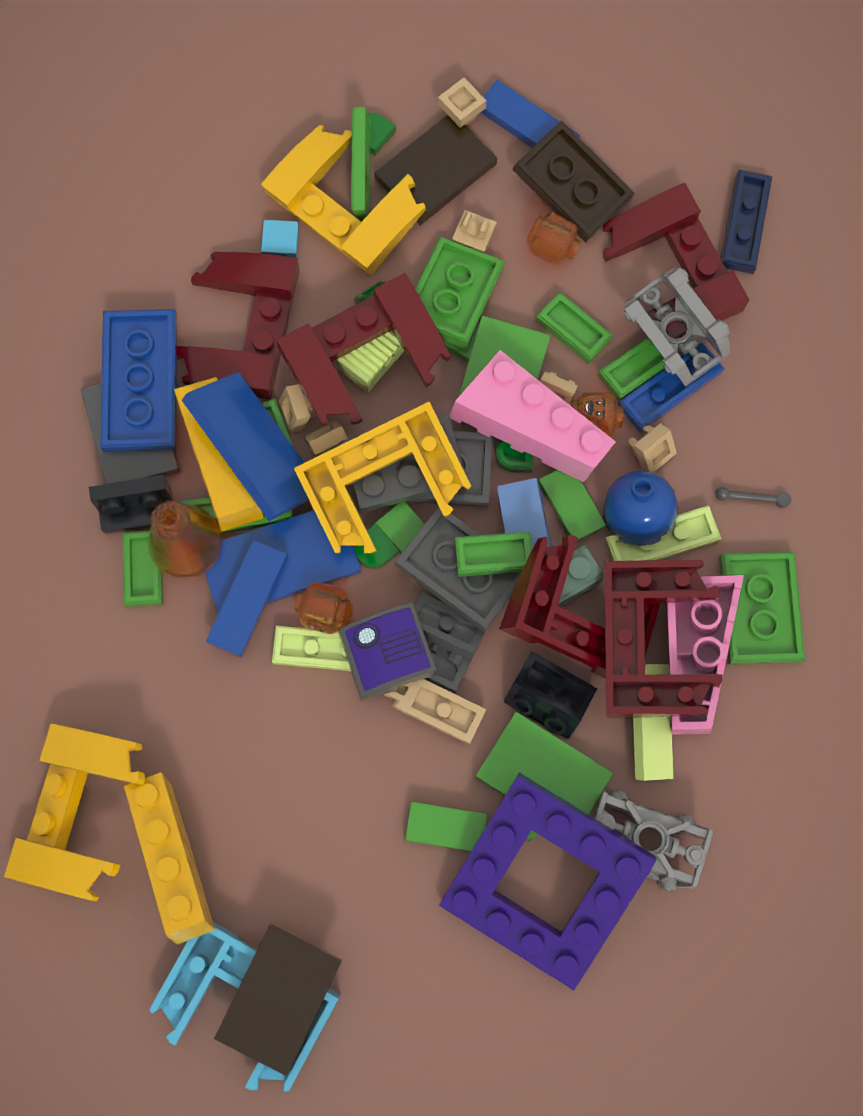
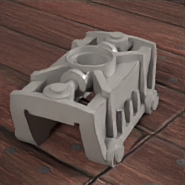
M674 267L668 269L659 278L623 303L625 306L623 314L628 321H636L665 358L662 362L667 373L672 375L676 373L683 384L687 386L730 355L731 349L729 337L727 336L730 333L728 325L720 319L716 320L690 287L687 272L680 267L676 269ZM662 283L666 285L676 298L675 312L669 304L663 306L660 302L658 286ZM639 300L647 306L655 307L657 312L654 316L658 321L652 320L639 303ZM672 321H682L687 327L686 334L678 339L668 336L666 333L667 325ZM695 338L708 340L719 356L712 359L705 353H699L696 349L699 343ZM678 347L684 355L690 353L693 357V368L695 370L693 375L690 374L688 367L678 354Z
M602 791L594 817L596 820L640 847L642 846L639 842V834L644 828H653L658 832L660 836L658 848L648 851L657 856L647 878L658 881L657 885L669 892L671 890L676 891V888H696L708 853L713 830L696 825L697 821L692 816L683 814L678 815V818L636 804L629 801V796L622 791H611L610 794ZM604 806L631 816L634 823L627 820L624 825L616 823L614 817L603 810ZM679 833L687 837L703 839L704 841L702 845H691L686 848L679 845V839L669 835ZM675 854L684 856V860L695 868L694 875L672 869L664 855L674 858Z

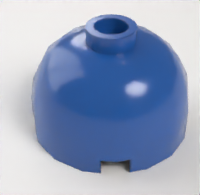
M639 470L621 476L611 485L606 495L603 514L607 528L609 530L611 528L614 533L618 534L619 540L637 546L652 545L661 541L662 536L673 530L677 518L678 504L675 491L666 479L654 472Z

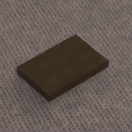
M447 115L375 172V179L389 193L409 174L415 183V187L411 188L410 192L416 204L424 203L426 207L424 213L416 221L419 225H422L497 164V157L466 125L460 128Z
M562 120L524 155L512 169L560 218L566 219L563 221L585 243L635 194Z
M270 924L214 1039L287 1076L340 967L342 959Z

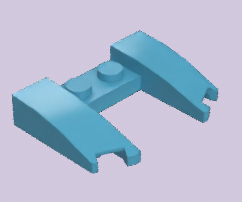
M214 921V931L187 941L149 1009L151 1014L162 1008L175 1029L166 1036L169 1043L174 1046L180 1040L216 976L239 988L257 951L255 947L239 939L237 934ZM329 988L287 1076L258 1062L245 1087L249 1090H258L260 1079L284 1080L283 1091L289 1092L341 994Z

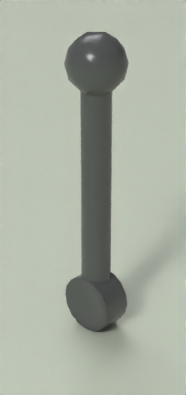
M719 487L715 493L717 499L721 501L734 498L776 503L780 508H785L791 503L790 495L785 492L773 496L729 491L726 487Z

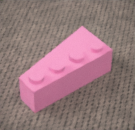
M501 350L457 398L449 415L450 419L458 423L463 421L477 428V432L487 437L492 435L511 444L510 448L521 453L525 451L540 458L542 463L583 483L616 442Z
M744 575L701 577L707 590L717 586L720 591L719 600L667 603L670 675L722 674L723 678ZM721 685L719 688L710 686L701 706L708 709L706 715L671 717L672 735L711 734Z

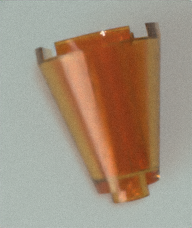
M166 501L159 504L152 513L147 539L148 552L154 564L161 571L175 578L196 577L214 566L221 554L222 536L219 525L213 516L199 507L177 501Z

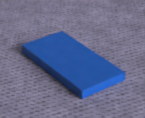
M176 310L103 311L100 448L103 452L176 449L177 399L174 389H177Z
M239 372L188 392L183 397L182 402L269 521L309 500L294 470L295 467L303 464L304 461Z
M314 510L197 548L218 613L253 539L288 554V559L267 604L362 573L353 546H341V553L334 552Z

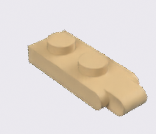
M425 679L399 685L397 691L384 694L394 700L391 706L394 709L470 745L486 712L485 708Z

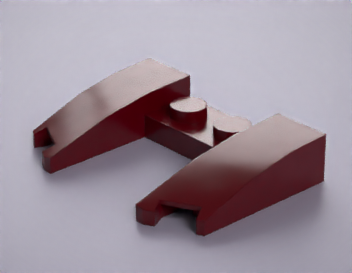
M685 182L634 206L604 224L603 232L612 231V247L604 248L603 251L605 262L665 237L681 268L687 272L693 291L716 320L720 319L722 321L741 313L747 306L750 299L734 270L730 272L726 270L698 218L701 210ZM676 298L665 302L663 306L669 304L675 312ZM655 308L647 312L652 320L658 321L654 316L657 312ZM679 320L670 322L666 328L667 335L674 339L683 337L687 331L686 325Z
M213 252L210 255L213 262L202 274L196 272L192 276V285L255 296V301L243 351L177 346V360L184 358L188 371L187 375L181 377L183 384L190 385L214 377L220 380L239 372L257 398L271 400L281 357L276 340L286 335L300 271L298 259L248 252Z
M406 273L373 289V296L314 327H311L308 323L276 340L279 352L322 426H328L327 415L350 414L351 425L363 422L332 362L390 331L394 333L426 388L435 380V376L429 371L438 358L441 356L447 362L450 359V353Z
M574 535L562 537V545L547 546V537L538 538L519 575L499 630L530 644L540 643L592 667V673L606 679L605 628L558 606L578 537ZM660 603L644 604L645 657Z
M702 560L605 561L607 718L675 717L707 714L708 709L701 706L711 685L717 688L720 687L722 674L645 675L644 604L719 600L720 591L717 586L707 590L697 572L698 569L704 566Z

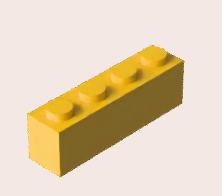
M217 377L174 389L216 519L221 532L261 520L263 519V513L182 402L183 397L188 392L217 381Z
M160 772L146 777L143 786L133 783L125 785L126 796L166 936L178 945L214 931L215 927L172 784Z

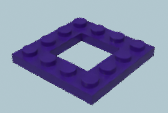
M519 772L439 906L570 989L575 990L656 863L657 856ZM531 830L599 871L562 931L495 890Z

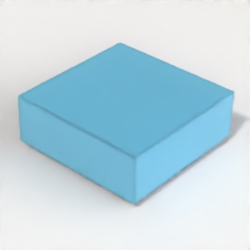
M264 220L261 254L297 258L299 222Z

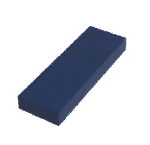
M740 169L736 174L721 260L726 269L753 274L756 270L772 176Z

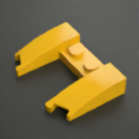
M319 125L287 154L261 183V186L269 197L372 276L424 213L426 207L424 203L416 204L410 192V189L415 187L413 178L407 174L362 222L316 187L352 143V131L345 130L343 135L325 132V127Z
M430 402L294 468L335 553H341V546H364V553H374L377 551L346 486L413 454L444 518L449 516L454 510L448 504L461 486L467 490L470 489L471 484Z
M51 723L39 760L50 765L27 840L15 838L4 877L71 896L97 901L100 897L97 893L92 892L90 887L102 871L108 876L115 877L121 865L65 849L88 773L143 786L145 773L140 771L131 772L129 754L133 750H142V744Z

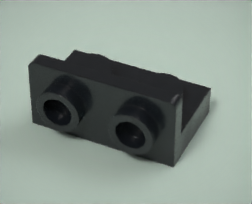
M164 475L89 487L90 501L99 511L101 530L105 534L173 523L176 520L171 486Z
M531 651L506 695L504 703L511 706L519 714L526 715L544 725L552 733L569 739L581 722L598 688Z

